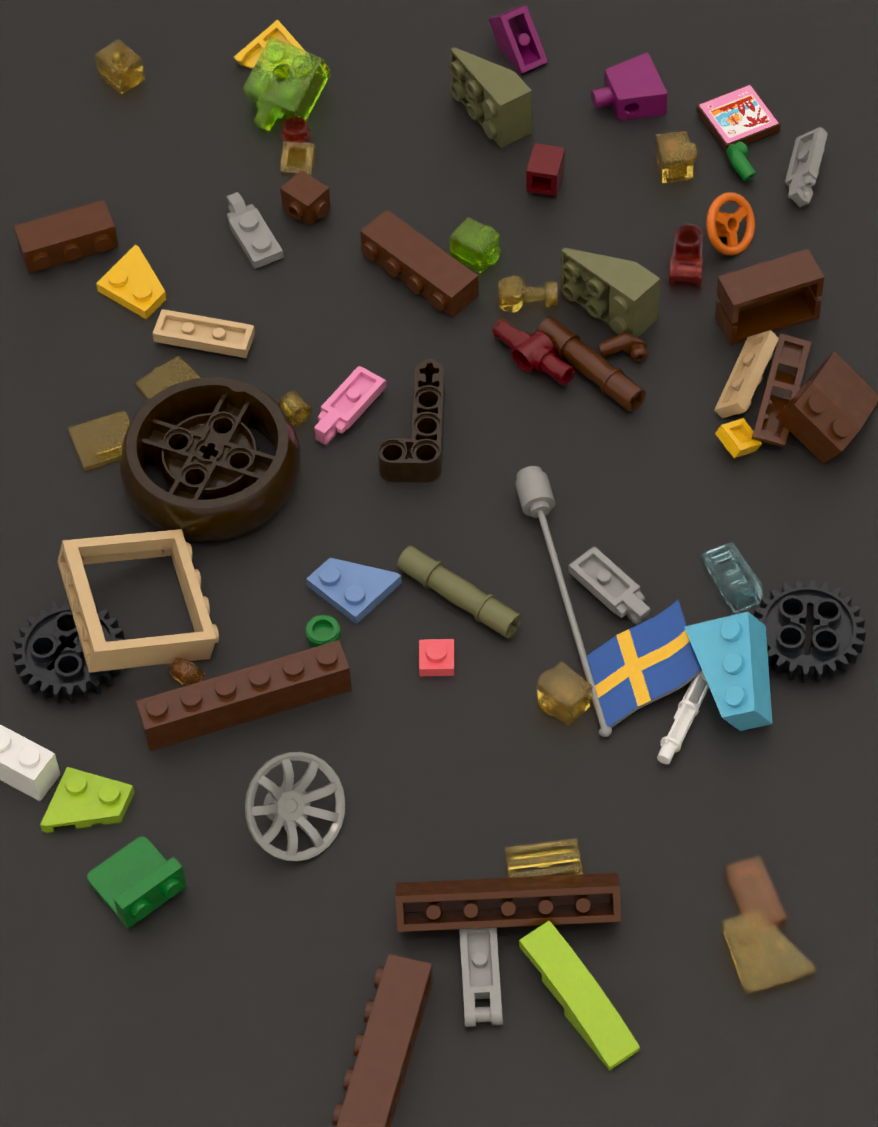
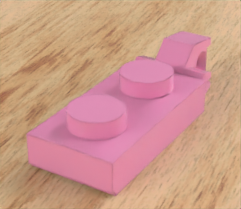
M358 366L321 406V413L318 416L319 422L314 427L315 440L326 445L335 437L337 432L343 434L346 429L348 430L385 390L386 380Z

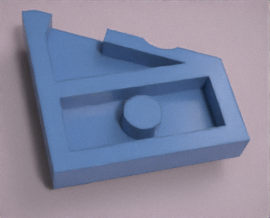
M329 558L306 578L307 587L355 624L360 622L402 583L401 575L396 572L335 558Z

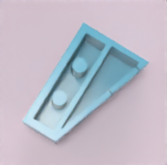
M749 612L685 626L684 628L721 717L739 731L773 724L766 626Z

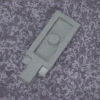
M822 127L805 133L795 140L785 183L789 186L788 198H791L799 208L809 204L813 195L811 186L816 183L819 174V167L828 135Z
M238 192L227 196L229 202L228 209L230 210V213L227 214L229 228L254 269L284 258L282 248L258 209H255L253 204L246 206Z
M592 547L568 565V572L614 614L616 613L621 618L627 615L628 619L636 625L650 619L649 611L651 610L643 602L645 597L640 592V586L596 547Z

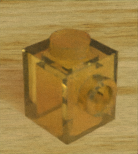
M119 39L95 54L99 76L121 95L145 79L141 58Z
M687 131L656 134L655 157L662 183L693 179L694 161H697V150L695 143H690Z
M561 661L553 670H546L538 679V704L546 714L550 716L555 715L569 727L593 704V686Z

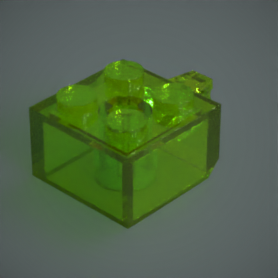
M270 36L242 88L250 101L257 103L256 107L259 110L254 119L257 126L270 131L277 118H282L283 115L299 122L305 121L331 75V71L324 60Z

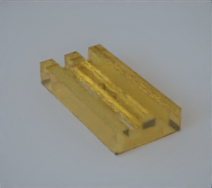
M577 838L505 847L509 877L583 874ZM573 862V865L544 868L522 872H516L515 870L520 868L536 866L537 868L551 866V864Z

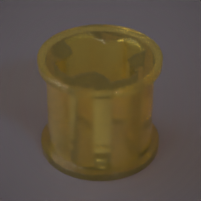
M297 391L285 394L278 403L290 418L293 426L304 423L312 413V407L301 399Z

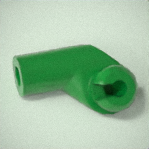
M737 142L728 146L726 155L738 175L746 182L753 178L757 172L746 158L749 152L748 147L743 142Z

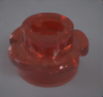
M294 116L286 119L283 123L281 138L285 142L299 145L309 139L311 130L308 128L305 119Z

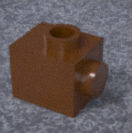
M302 170L280 188L282 209L287 211L293 219L300 220L309 227L318 219L324 218L331 209L329 187Z

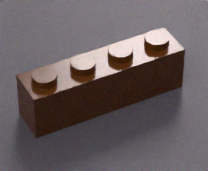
M386 209L360 230L361 250L365 257L371 261H376L385 268L389 275L397 277L406 283L412 292L425 297L438 311H444L453 318L479 296L477 274Z

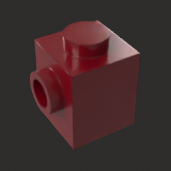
M534 143L526 170V192L557 197L565 170V148Z

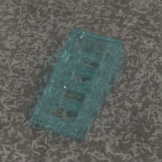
M733 542L701 554L702 560L722 596L734 613L761 602L763 597L762 583ZM732 558V560L729 561V562H726V563L721 564V565H719V566L717 565V563H720V562H722V561H725V560H728V559Z

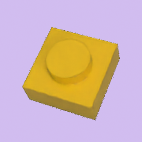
M744 418L723 424L715 432L733 458L756 452L762 445L761 441L752 439L754 431Z

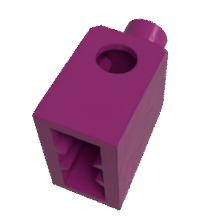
M649 53L607 68L604 72V88L591 91L594 107L600 108L611 105L616 118L619 120L667 114L668 93Z

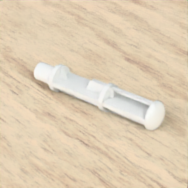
M702 670L691 681L682 701L678 704V710L674 716L675 721L668 735L660 741L661 749L657 760L663 764H670L674 753L680 751L681 744L694 717L698 714L699 707L709 688Z

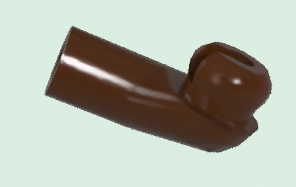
M626 332L598 343L604 358L622 351L630 355L633 361L641 362L648 355L647 344L643 339Z

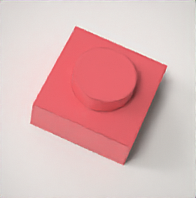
M454 639L419 640L420 677L454 676Z

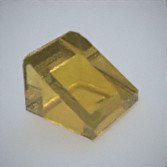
M283 141L280 172L297 174L302 170L311 175L316 155V146L313 143Z

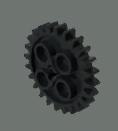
M796 579L795 588L791 589L784 582L782 583L781 593L772 588L769 599L761 598L760 608H755L754 617L766 626L768 665L776 663V674L786 669L789 671V680H792L796 674H801L803 683H806L809 675H814L816 681L820 683L823 673H826L831 679H835L836 668L846 673L848 662L852 664L857 662L858 653L863 651V641H865L866 630L864 629L865 617H859L860 606H851V595L840 598L841 588L838 587L830 592L828 591V582L826 581L818 588L815 586L814 579H810L808 586H803L802 582ZM807 606L813 607L810 655L804 654ZM787 613H794V614H797V615H793V616H792V615H788ZM822 616H829L831 619L823 618ZM785 642H792L795 645H788ZM820 645H826L831 648H822Z
M68 599L65 600L63 608H58L57 604L52 602V611L48 613L44 609L39 608L40 618L36 619L28 616L29 627H19L21 637L14 638L16 649L12 651L16 672L20 675L22 684H29L31 693L40 690L44 700L51 693L54 694L56 703L62 700L63 695H68L71 703H74L76 694H81L85 700H88L89 690L92 689L96 693L101 694L100 684L104 683L111 686L113 683L110 674H121L120 669L89 673ZM95 603L105 641L125 640L123 629L119 628L117 618H110L108 609L98 612L97 604ZM69 670H75L74 672L66 673Z

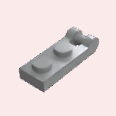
M497 927L459 929L465 1027H476V1023L491 1022V1026L503 1025ZM490 998V1007H475V999Z

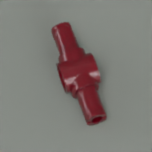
M504 318L494 324L492 335L510 347L512 358L522 371L530 373L536 369L540 373L545 372L563 386L573 379L574 368L556 356L552 341L543 332L535 331L531 335L527 331L518 330Z

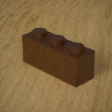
M105 200L14 226L18 247L28 273L44 270L48 267L75 261L82 257L119 247L115 225Z

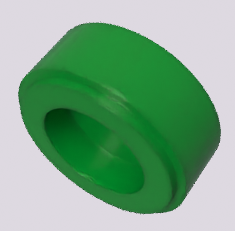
M329 615L313 617L306 625L307 642L311 647H317L337 640L340 641L341 631L338 621Z

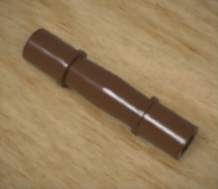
M548 317L542 321L537 331H541L549 337L554 345L555 353H557L560 359H566L580 373L600 386L602 393L608 394L627 411H634L642 404L646 391L627 377L620 368L615 369L600 354L581 342L579 335L572 333L555 318Z

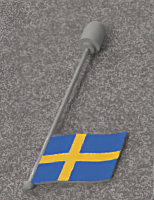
M529 466L521 469L516 475L515 487L522 511L525 515L539 518L601 727L598 733L602 737H609L615 725L636 710L679 690L700 674L701 669L684 628L687 625L678 599L657 616L614 636L592 653L586 655L545 517L555 506V499L549 479L540 467Z

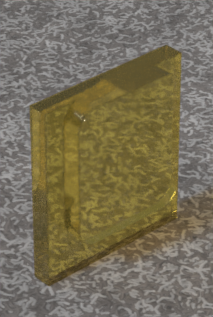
M125 410L68 428L84 471L120 460L122 442L130 424Z

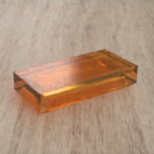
M760 856L725 866V874L751 935L787 923L785 912Z

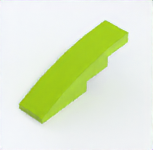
M550 920L519 940V947L541 973L542 982L564 1008L565 1017L609 1071L640 1051L639 1044L617 1010Z

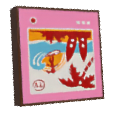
M751 84L697 104V114L725 152L731 144L743 142L747 145L780 132V122Z

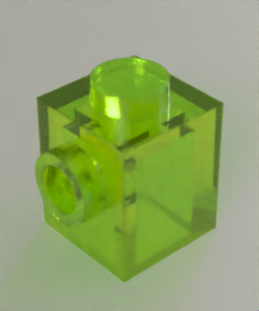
M467 217L450 236V255L480 274L489 265L495 264L500 256L499 233L492 227L483 225L470 217Z

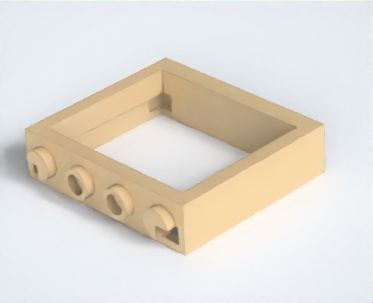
M182 529L62 540L57 562L89 673L211 658L214 645L219 641L218 628L216 624L211 623L209 600L206 596L202 595L200 572L198 569H194L192 547L189 542L185 541ZM171 556L195 632L106 642L83 565Z

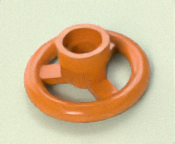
M727 192L718 196L712 202L707 213V235L711 244L719 253L727 256H735L742 253L750 245L755 232V217L751 205L743 196L734 192ZM727 202H734L740 206L734 213L719 211L720 207ZM745 217V233L742 240L738 243L737 231L739 223ZM719 237H727L728 246L723 244Z

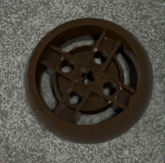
M204 377L183 381L166 388L152 397L142 406L130 422L120 453L122 482L131 502L139 513L162 531L182 529L186 540L198 542H217L234 539L264 525L285 505L296 484L300 466L299 440L290 418L281 406L264 391L245 382L223 377ZM250 427L261 432L272 442L277 450L275 456L260 452L257 441L249 429ZM147 462L161 466L162 474L171 488L169 493L154 484L145 474L144 470Z

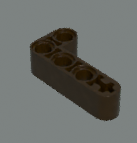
M426 359L416 365L411 438L387 439L378 446L379 473L386 481L427 483L433 482L441 475L445 376L444 367L437 360Z

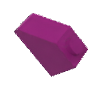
M527 5L514 7L488 19L499 48L520 74L548 62Z

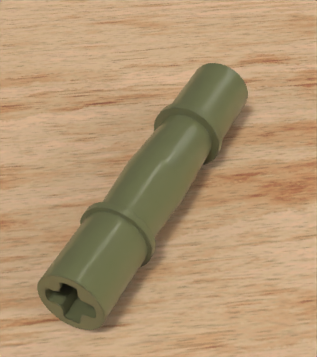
M412 545L408 546L400 555L397 562L399 570L423 584L424 588H432L452 604L474 615V619L477 622H482L505 638L513 636L522 621L521 614L497 600L493 594H485L466 579L444 568V563L434 560Z

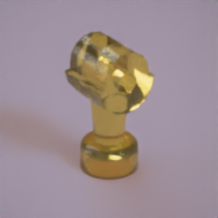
M512 275V277L503 278L498 282V305L504 311L518 312L524 302L543 300L545 306L557 307V281H546L544 287L526 286L523 278Z

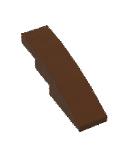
M779 334L752 439L785 447L789 430L776 417L800 390L811 346L810 341Z

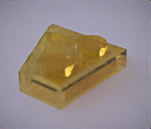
M758 910L721 922L745 995L811 975L816 971L814 965Z

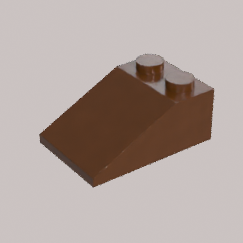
M834 351L776 418L824 464L841 453L861 430L878 403V394Z

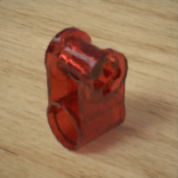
M684 224L675 231L673 255H671L669 284H674L675 281L695 282L696 286H701L703 232L696 225Z

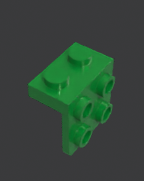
M144 836L138 837L87 874L89 884L127 929L187 887L182 865L175 857L166 861L148 838Z

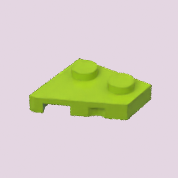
M67 767L42 819L41 829L43 832L49 833L54 832V827L74 824L76 829L90 827L96 823L104 825L120 823L135 793L134 787L127 783Z

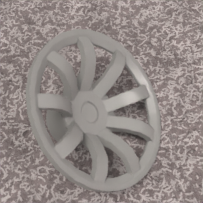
M287 752L277 755L267 761L251 780L245 801L247 825L255 842L271 856L286 861L310 859L328 848L342 827L345 815L343 787L332 767L317 756L304 752ZM291 761L309 763L303 777L296 784H293L294 771ZM281 764L284 773L281 787H278L265 777L271 769ZM317 770H321L330 783L322 788L306 792L305 789L314 779ZM261 785L268 791V794L265 797L264 805L254 806L255 794L258 786ZM334 793L336 801L335 813L310 806V802ZM267 815L273 821L271 827L264 835L260 833L254 816ZM308 816L333 822L323 839L312 824L306 820ZM282 826L287 833L288 839L286 851L277 849L270 844L279 834ZM297 826L309 836L313 842V847L297 852Z

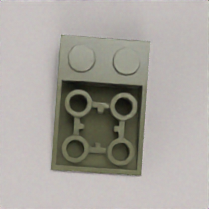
M451 48L449 69L452 74V84L450 85L452 96L456 101H461L467 108L469 116L482 125L487 137L494 139L503 148L531 134L532 90L513 70L458 48Z
M569 248L561 250V292L568 300L575 301L585 308L592 317L601 319L617 334L626 332L636 337L641 336L659 319L660 278L635 261Z

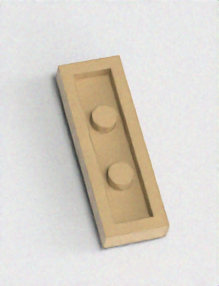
M162 309L152 335L154 342L247 358L255 336V327L250 324Z
M771 330L747 337L714 409L721 418L742 414L750 407L751 399L757 386L763 379L762 375L768 362L773 357V350L779 339Z

